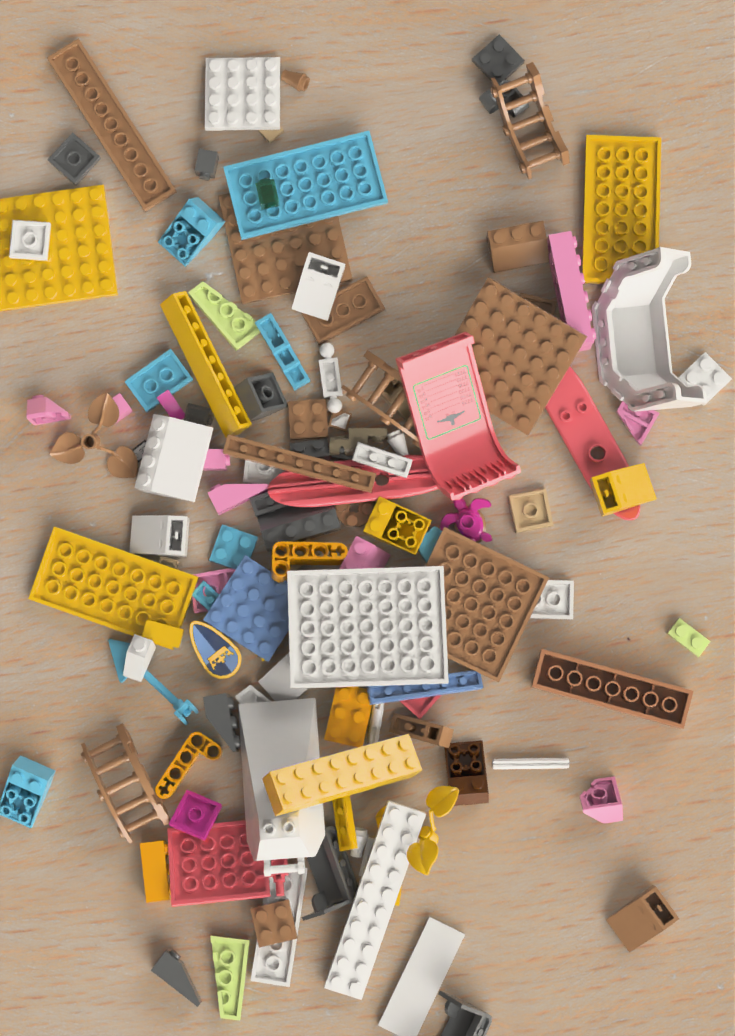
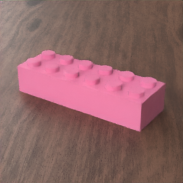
M571 231L548 235L549 264L561 321L588 336L579 351L590 350L594 339H596L595 329L591 328L590 325L592 313L590 309L587 310L588 294L587 291H583L585 280L583 273L579 271V266H581L579 254L576 255L575 252L577 247L576 237H572Z

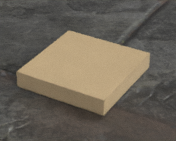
M546 488L508 495L515 533L554 526Z

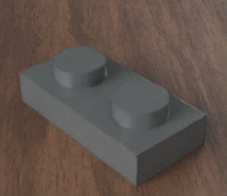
M268 492L249 498L256 517L288 506L273 500Z

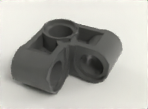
M510 80L501 81L499 86L510 82ZM517 88L511 89L509 94L502 93L505 104L523 97ZM490 89L479 97V100L489 114L499 109L496 98H493ZM526 103L511 109L508 113L514 118L529 108V104Z

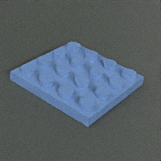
M245 555L203 621L269 662L289 631L288 582L279 583L274 581L271 571Z

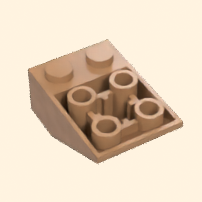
M652 885L607 918L606 921L626 949L631 952L663 932L679 920V917L658 888Z

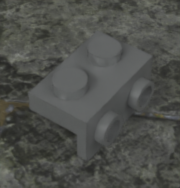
M327 438L290 443V451L330 461Z

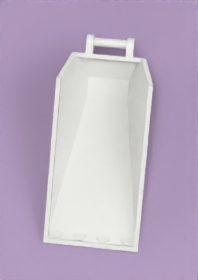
M316 698L238 704L246 836L253 860H264L265 876L291 872L305 874L304 857L316 856L325 837L323 803L275 816L262 778L270 771L320 758ZM298 859V864L271 866V860Z

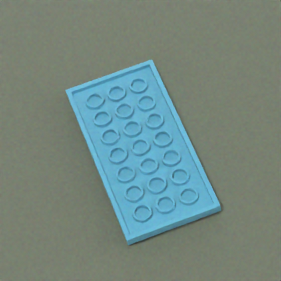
M370 131L223 167L242 240L388 203Z

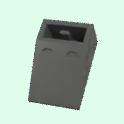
M227 693L203 697L206 717L233 752H239L238 748L241 747L240 736H236L235 728H238L237 717L233 716L232 709H235L233 697H230Z

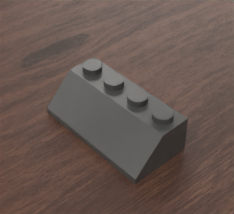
M334 505L323 507L287 506L257 517L268 552L272 551L274 544L277 542H302L309 538L312 539L341 530Z

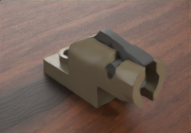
M349 428V437H346V435L330 437V456L332 458L352 460L358 442L368 445V439H372L373 442H382L383 439H387V428Z

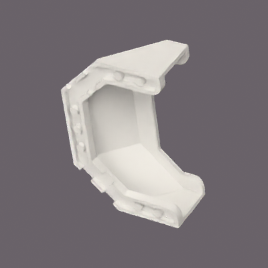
M659 247L616 261L613 266L614 272L610 279L607 278L599 300L595 301L592 306L593 326L596 333L595 346L599 382L607 386L611 393L626 403L633 412L692 407L707 403L706 393L702 386L688 387L672 373L664 298L677 275L684 274L690 269V252Z

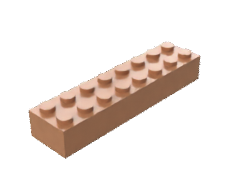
M544 649L540 650L530 687L677 729H684L693 691Z

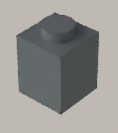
M199 149L195 166L196 176L203 180L215 179L219 160L218 152Z

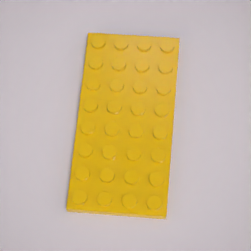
M586 135L582 273L585 283L604 284L607 278L610 279L614 272L613 266L616 261L659 248L661 137Z
M54 526L28 599L134 636V634L142 636L146 619L177 628L182 627L199 577ZM154 642V644L174 650L172 646Z

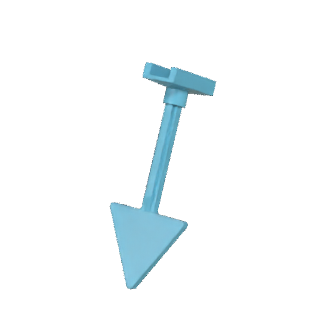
M109 639L108 642L120 683H123L128 678L123 676L130 643ZM146 670L144 678L173 705V708L176 710L174 714L181 722L187 725L188 722L185 718L192 711L198 714V709L188 699L184 702L175 697Z

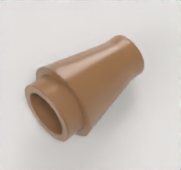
M284 70L281 75L282 81H285L299 92L306 91L309 86L310 78L304 73Z

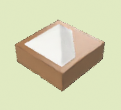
M340 410L338 413H332L328 427L347 432L352 413Z

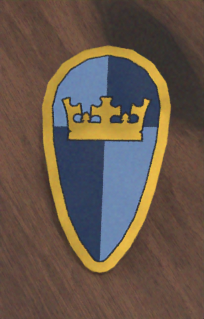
M197 620L192 621L189 625L191 643L207 673L218 679H226L233 676L241 665V654L238 648L211 625Z

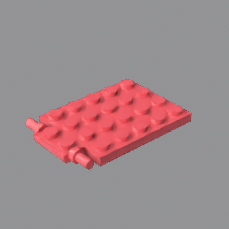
M246 820L214 823L205 841L176 828H167L172 907L271 897L269 877H273V882L276 883V896H284L283 882H285V876H288L289 873L271 874V876L264 875V860L254 861L247 843ZM288 859L271 860V866L288 865Z

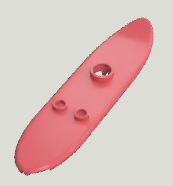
M569 367L545 408L592 490L590 484L591 477L626 468L629 465L583 382L574 370ZM592 448H602L604 450V457L600 460L594 459L590 454ZM640 505L613 514L624 520H635L639 516Z
M413 454L403 456L413 460L407 478L352 460L334 461L335 463L376 473V477L378 475L386 476L388 483L379 486L375 481L372 493L289 471L278 474L269 483L267 491L273 500L284 505L323 507L377 501L379 496L387 500L411 497L435 491L439 488L429 473L423 455Z

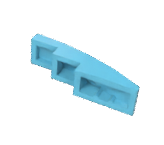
M270 313L255 322L257 328L294 391L311 382L273 315Z

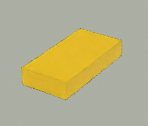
M146 619L142 637L153 642L180 648L184 629Z

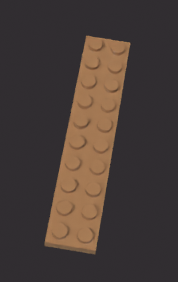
M79 38L47 57L143 210L146 212L177 193Z

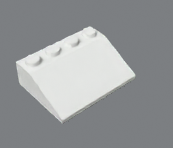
M153 414L134 488L149 494L195 502L213 428Z

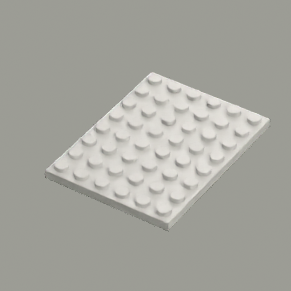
M443 566L287 571L291 689L449 683Z

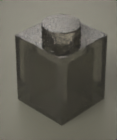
M188 403L184 421L204 426L212 425L214 415L210 408Z

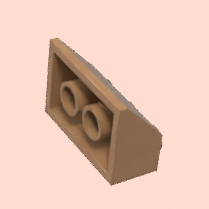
M544 221L487 231L486 238L494 273L549 263Z

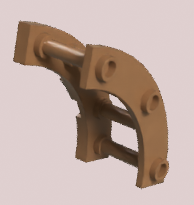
M533 62L526 64L527 73H525V76L500 86L494 77L491 78L493 87H490L493 98H496L504 123L502 126L505 136H509L520 162L518 165L521 173H525L529 180L532 179L531 168L553 159H560L563 166L570 163L569 151L559 131L555 132L551 122L554 119L549 106L544 104L542 95L545 93L541 76ZM526 83L531 85L532 91L529 92L530 94L505 104L503 92ZM531 101L536 102L538 108L536 115L511 124L507 111ZM538 121L540 123L543 122L546 129L543 135L519 144L514 131ZM546 141L552 143L554 147L553 152L527 161L523 153L524 150Z
M367 350L363 357L369 360L368 367L352 390L342 385L341 388L347 392L345 396L354 402L357 399L381 416L379 420L388 426L392 423L413 439L412 443L420 448L418 437L409 431L413 426L411 415L403 426L392 419L406 398L403 386L401 387L402 391L386 413L373 406L390 381L393 382L394 379L400 383L402 381L398 370L392 368L385 361ZM380 368L385 372V377L368 401H366L358 393L374 370L377 371Z
M122 723L116 726L118 731L116 738L92 750H89L86 744L82 743L83 752L81 756L91 769L99 787L97 793L101 801L105 800L119 826L117 830L121 838L125 837L130 844L133 842L130 835L131 831L155 819H161L165 826L169 824L170 817L162 800L153 790L149 782L150 778L143 764H140L138 760V753L131 735ZM119 744L124 746L125 752H123V755L97 768L94 757ZM125 762H131L135 770L132 772L133 775L106 788L100 775ZM134 782H140L144 789L143 795L116 808L110 795ZM144 802H151L154 807L153 812L128 825L125 824L120 816L121 814Z

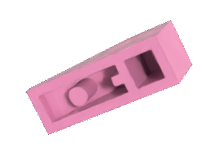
M217 484L210 488L211 491L208 492V495L220 516L249 501V498L267 492L269 485L224 484L221 486V484Z

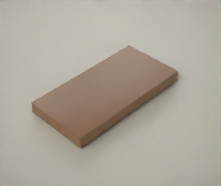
M366 276L337 292L328 321L302 312L301 314L318 345H321L384 311L385 307Z

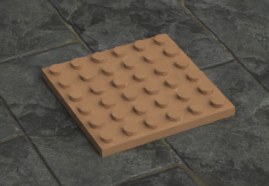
M230 193L218 195L223 220L226 221L224 224L242 305L296 293L309 252L344 263L345 270L340 283L353 280L338 216L242 240Z
M490 277L487 278L455 334L467 332L474 338L475 343L471 345L488 411L526 435H529L588 337Z
M444 527L425 567L443 566L447 658L499 682L549 577Z

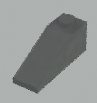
M167 949L151 971L198 1007L202 1000L183 961L180 960L181 956L176 951H169Z

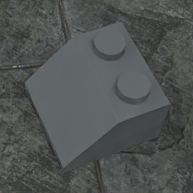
M274 373L246 378L234 387L250 421L262 419L288 407Z

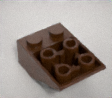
M483 740L450 743L449 748L444 747L447 784L459 789L458 798L454 806L489 803Z

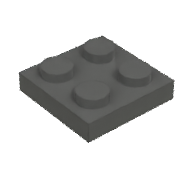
M500 34L472 58V62L490 80L495 77L498 84L506 80L525 62Z
M72 132L48 158V162L73 184L77 185L98 163L101 157Z

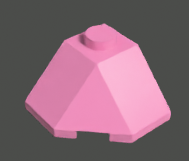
M36 395L32 399L27 400V419L33 425L71 419V415L43 395Z
M615 776L595 779L591 783V787L580 795L583 813L602 823L623 821L622 801Z

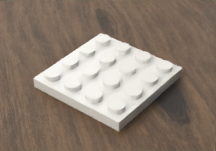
M280 57L206 58L205 130H280Z

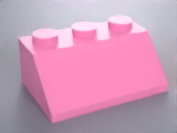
M356 536L340 569L385 568L391 555L374 544Z

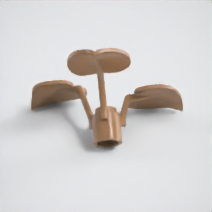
M109 393L99 395L88 409L89 421L93 424H98L95 430H92V434H86L81 439L75 433H64L57 439L54 447L49 452L53 458L60 462L75 464L85 457V451L82 447L85 449L97 448L112 454L107 460V469L113 476L118 478H135L138 473V460L133 450L126 446H120L114 452L100 446L101 440L96 433L102 425L105 427L113 426L118 421L120 415L119 408Z

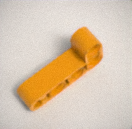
M277 542L274 544L271 554L272 579L279 583L286 581L290 564L341 565L347 556L348 549L343 543ZM282 550L285 552V555L279 556L276 554V551ZM300 550L305 555L298 556L295 554V552ZM321 551L324 555L319 557L314 552ZM281 568L285 573L278 574L275 570Z
M201 732L191 733L156 785V795L162 799L170 798L198 756L202 754L210 760H217L223 754L222 746ZM196 735L202 737V744L200 746H195L192 742L193 737ZM211 746H216L219 750L218 755L215 757L209 755V748ZM186 751L190 752L192 756L188 763L182 760V754ZM174 768H178L181 772L178 779H174L171 776V771ZM169 781L175 782V785L170 784L167 790L169 793L162 794L161 786H167Z

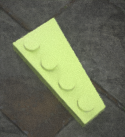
M203 281L188 292V296L235 351L260 333L252 316L241 311L234 303L223 298L220 293Z
M211 935L220 1018L241 1020L250 940Z

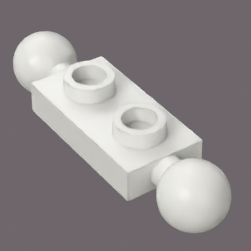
M324 343L319 349L320 355L324 357V359L319 360L324 398H330L327 403L328 410L332 413H338L342 409V402L337 397L343 396L338 358H332L334 354L333 345Z

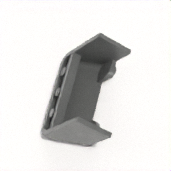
M331 825L325 827V837L316 856L307 857L319 893L312 897L314 912L303 916V921L324 915L352 903L358 889L346 851L339 850L337 830L335 826Z
M439 991L438 994L447 999L445 1013L450 1016L441 1036L486 1035L492 1022L491 1015L453 995Z

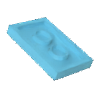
M169 349L124 382L148 413L160 404L157 399L159 395L166 390H169L173 395L193 381V378L172 349Z

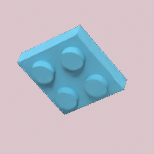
M222 524L209 561L236 570L245 555L249 558L252 557L258 537Z

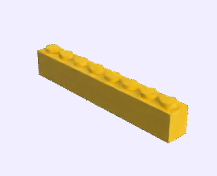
M187 292L173 293L160 306L225 438H227L228 434L232 436L239 435L250 427L252 423Z

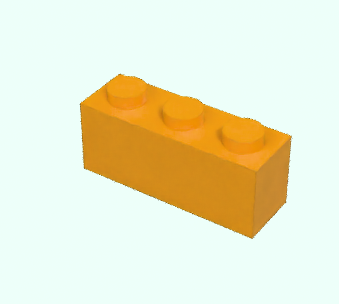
M165 840L140 843L146 903L170 900V872L167 856H169L168 844H166Z

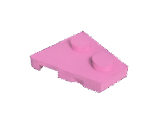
M623 401L616 411L640 446L659 415V412L655 410L633 412Z

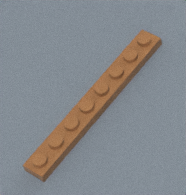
M229 434L223 449V454L369 493H372L376 473Z

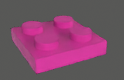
M186 790L169 825L205 841L222 808V804Z

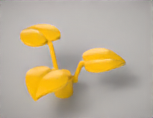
M438 786L433 788L427 795L426 805L431 808L429 810L431 827H421L418 836L420 838L419 843L411 844L407 850V860L410 865L424 875L429 874L439 851L437 846L439 837L434 832L436 827L434 826L433 813L437 817H442L451 811L458 798L459 789L457 787ZM386 806L382 807L376 814L375 819L378 828Z

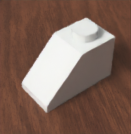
M134 634L127 650L123 676L139 682L142 681L156 649L152 640Z

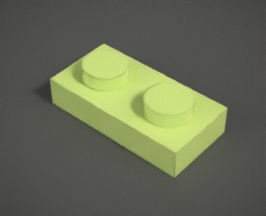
M678 618L667 633L697 657L702 654L711 642L680 618Z

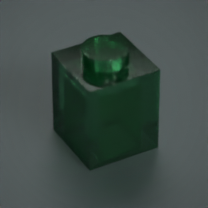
M264 178L255 183L261 210L280 206L274 179Z

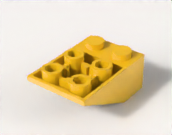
M645 463L610 471L590 479L601 517L657 499Z
M379 496L363 533L380 542L416 555L432 520Z

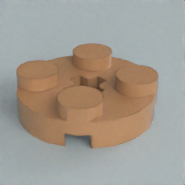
M372 501L353 503L354 505H359L357 513L349 511L351 504L335 505L339 521L350 527L365 525L373 511Z

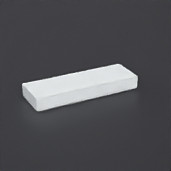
M360 442L357 443L352 458L354 462L407 478L413 461L412 459Z

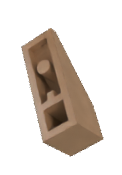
M396 713L393 714L389 732L399 735L409 734L410 738L446 748L450 746L454 729Z

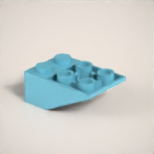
M199 197L190 198L158 243L186 267L212 240L226 221Z
M20 755L11 767L0 800V815L32 828L56 771Z

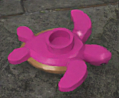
M463 498L453 500L454 506L458 511L457 513H447L444 515L440 523L441 531L444 527L448 528L450 524L454 523L457 533L477 543L482 542V540L485 542L492 541V536L485 532L486 521L483 514L479 511L480 508L491 507L490 501L484 498H476L471 502L470 506H467Z

